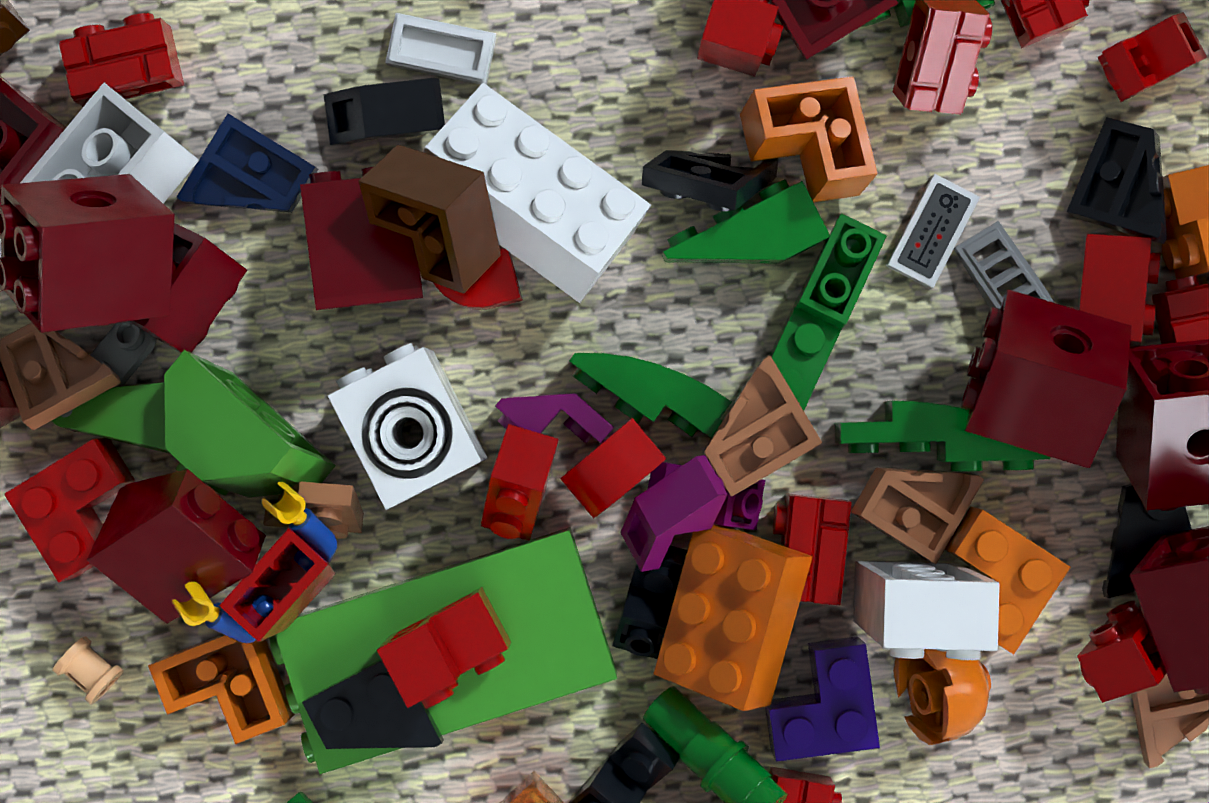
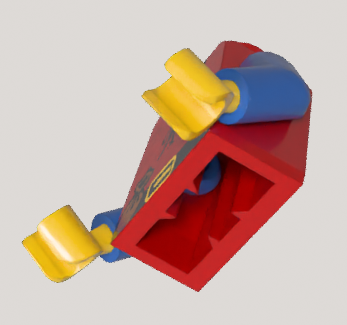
M278 482L277 484L284 490L282 499L272 505L263 498L262 505L281 523L289 524L290 528L285 531L255 565L253 573L244 577L222 603H215L213 605L201 585L197 582L185 584V588L192 599L187 602H179L173 599L172 603L184 622L189 626H196L205 622L208 628L238 642L253 643L256 640L261 642L287 629L333 578L335 572L329 563L337 550L335 535L310 509L305 508L306 502L302 496L286 483Z

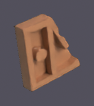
M31 322L0 339L1 364L22 421L33 431L121 383L119 376L110 367L94 359L70 339L64 338L57 331L41 333Z
M769 354L761 360L704 449V453L732 497L823 442Z
M876 467L852 508L851 513L925 561L937 564L984 479L979 475L968 472Z
M298 482L292 486V489L304 498L306 502L305 508L310 509L332 531L336 539L347 538L348 532L362 533L364 512L352 485ZM284 492L278 496V502L282 499ZM265 509L264 526L290 528L289 524L281 523Z
M1167 674L1157 686L1132 693L1144 763L1149 768L1158 767L1162 764L1164 759L1161 756L1183 739L1187 738L1191 742L1207 730L1209 725V694H1197L1194 690L1173 692Z

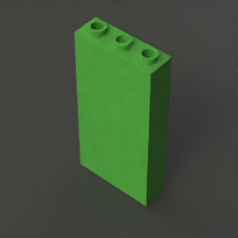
M571 527L301 613L287 629L269 637L274 659L278 665H285L290 683L285 685L288 704L294 714H301L306 732L301 734L305 756L309 763L316 762L319 774L401 748L326 749L302 702L306 698L381 660L377 649L392 634L481 587L506 631L511 644L508 650L502 652L505 658L504 662L480 675H477L474 668L462 673L457 680L459 685L452 689L454 694L428 708L441 735L616 680L617 670Z

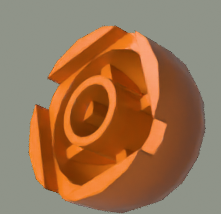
M924 649V658L909 659L895 657L893 672L898 698L907 688L913 715L905 716V720L919 740L928 745L955 740L971 733L981 722L988 706L991 678L987 668L979 660L950 659L946 657V652L936 649Z

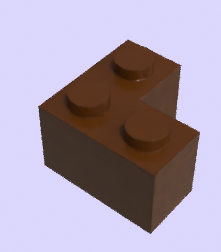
M396 145L359 180L369 223L412 238L422 279L465 293L501 256L483 171L402 145Z

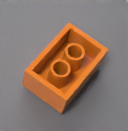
M716 524L709 530L693 532L654 675L741 711L770 706L813 556L729 526Z

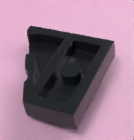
M1106 117L1067 212L1073 218L1138 237L1152 238L1151 241L1164 244L1167 238L1160 136L1151 128Z
M666 150L643 166L642 186L660 190V193L668 198H691L706 202V205L713 210L732 211L738 209L777 177L779 159L762 160L755 168L730 166L731 154H699L690 151Z
M1133 485L1122 486L1117 509L1119 512L1117 527L1113 530L1110 550H1112L1107 580L1103 581L1102 586L1104 597L1112 598L1134 592L1135 588L1130 574L1162 535L1192 530L1186 506L1178 507L1171 511L1146 510Z
M382 659L306 698L302 702L326 749L437 747L444 741L428 708L425 709L421 701L407 708Z

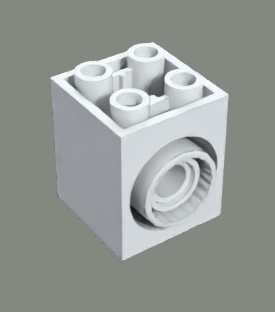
M412 343L385 355L383 358L387 365L373 372L372 368L366 370L363 367L338 379L336 382L340 389L328 395L386 510L488 459L434 351L425 347L419 349L417 345L413 346ZM411 418L416 419L423 428V439L416 447L409 445L403 437L404 424Z

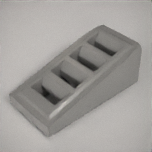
M999 221L954 247L956 254L989 308L991 306L1001 308L1005 295L1001 296L996 288L1018 276L1022 285L1012 291L1026 295L1029 294V296L1054 303L1040 279ZM996 240L1001 249L978 262L973 254ZM1007 258L1011 267L989 279L985 271Z

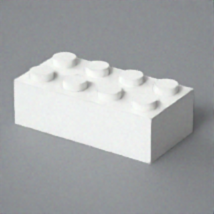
M103 83L20 183L131 174L156 198L164 203L198 163L199 159L106 83ZM0 239V257H1V239Z
M485 83L479 86L425 146L423 153L483 171L498 244L579 303H581L629 241L651 207L650 203Z
M855 561L853 621L866 632V635L871 636L874 642L879 643L882 649L890 650V656L924 658V649H936L946 652V657L950 659L979 660L981 659V651H998L1000 583L957 563Z

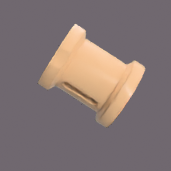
M85 636L80 638L57 661L52 671L58 676L65 674L86 693L85 700L92 705L111 688L124 670L119 665L112 667L90 647L92 641Z

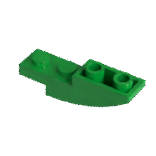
M842 213L838 216L830 232V237L825 241L770 353L803 411L841 330L849 320L887 235Z
M574 353L569 360L570 363L577 367L572 377L596 394L604 386L619 397L614 407L629 418H633L638 424L644 416L654 422L666 406L673 411L667 419L691 437L699 430L711 439L723 421L720 418L732 403V401L712 388L683 373L641 359L606 353Z
M885 401V421L834 423L835 443L848 444V453H879V443L899 442V452L931 451V441H937V461L951 462V471H983V461H1002L1003 470H1033L1034 460L1050 459L1049 456L965 431L969 410L950 405L918 401Z

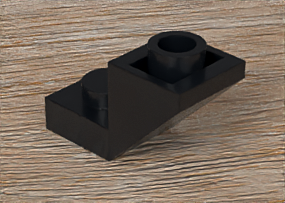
M439 78L362 85L323 94L330 145H348L377 138L413 137L440 131L445 125Z
M670 545L659 569L641 572L636 563L612 647L629 651L637 656L658 659L688 550Z
M641 723L615 747L569 803H640L647 791L673 770L680 759V755L644 723Z

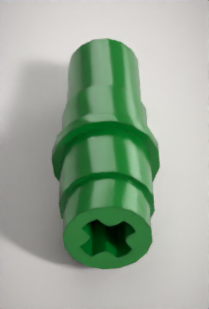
M675 686L669 687L661 693L646 710L643 720L680 755V760L702 780L700 787L705 792L712 790L724 803H783L788 794L772 779V775L748 753L749 746L744 741H735L716 721H711Z

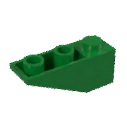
M784 179L759 192L758 194L762 201L744 210L741 205L736 210L721 211L713 216L716 225L700 233L697 232L695 226H692L670 237L667 241L671 248L663 251L662 257L665 262L780 264L824 242L830 237V234L803 181L790 187L787 180Z

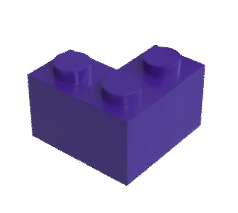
M859 637L808 643L814 694L772 699L771 705L765 707L770 748L775 761L880 748L866 643Z

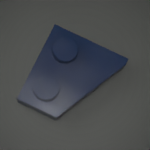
M227 113L176 198L187 204L292 213L301 199L300 184L310 183L309 174L317 173L319 169Z

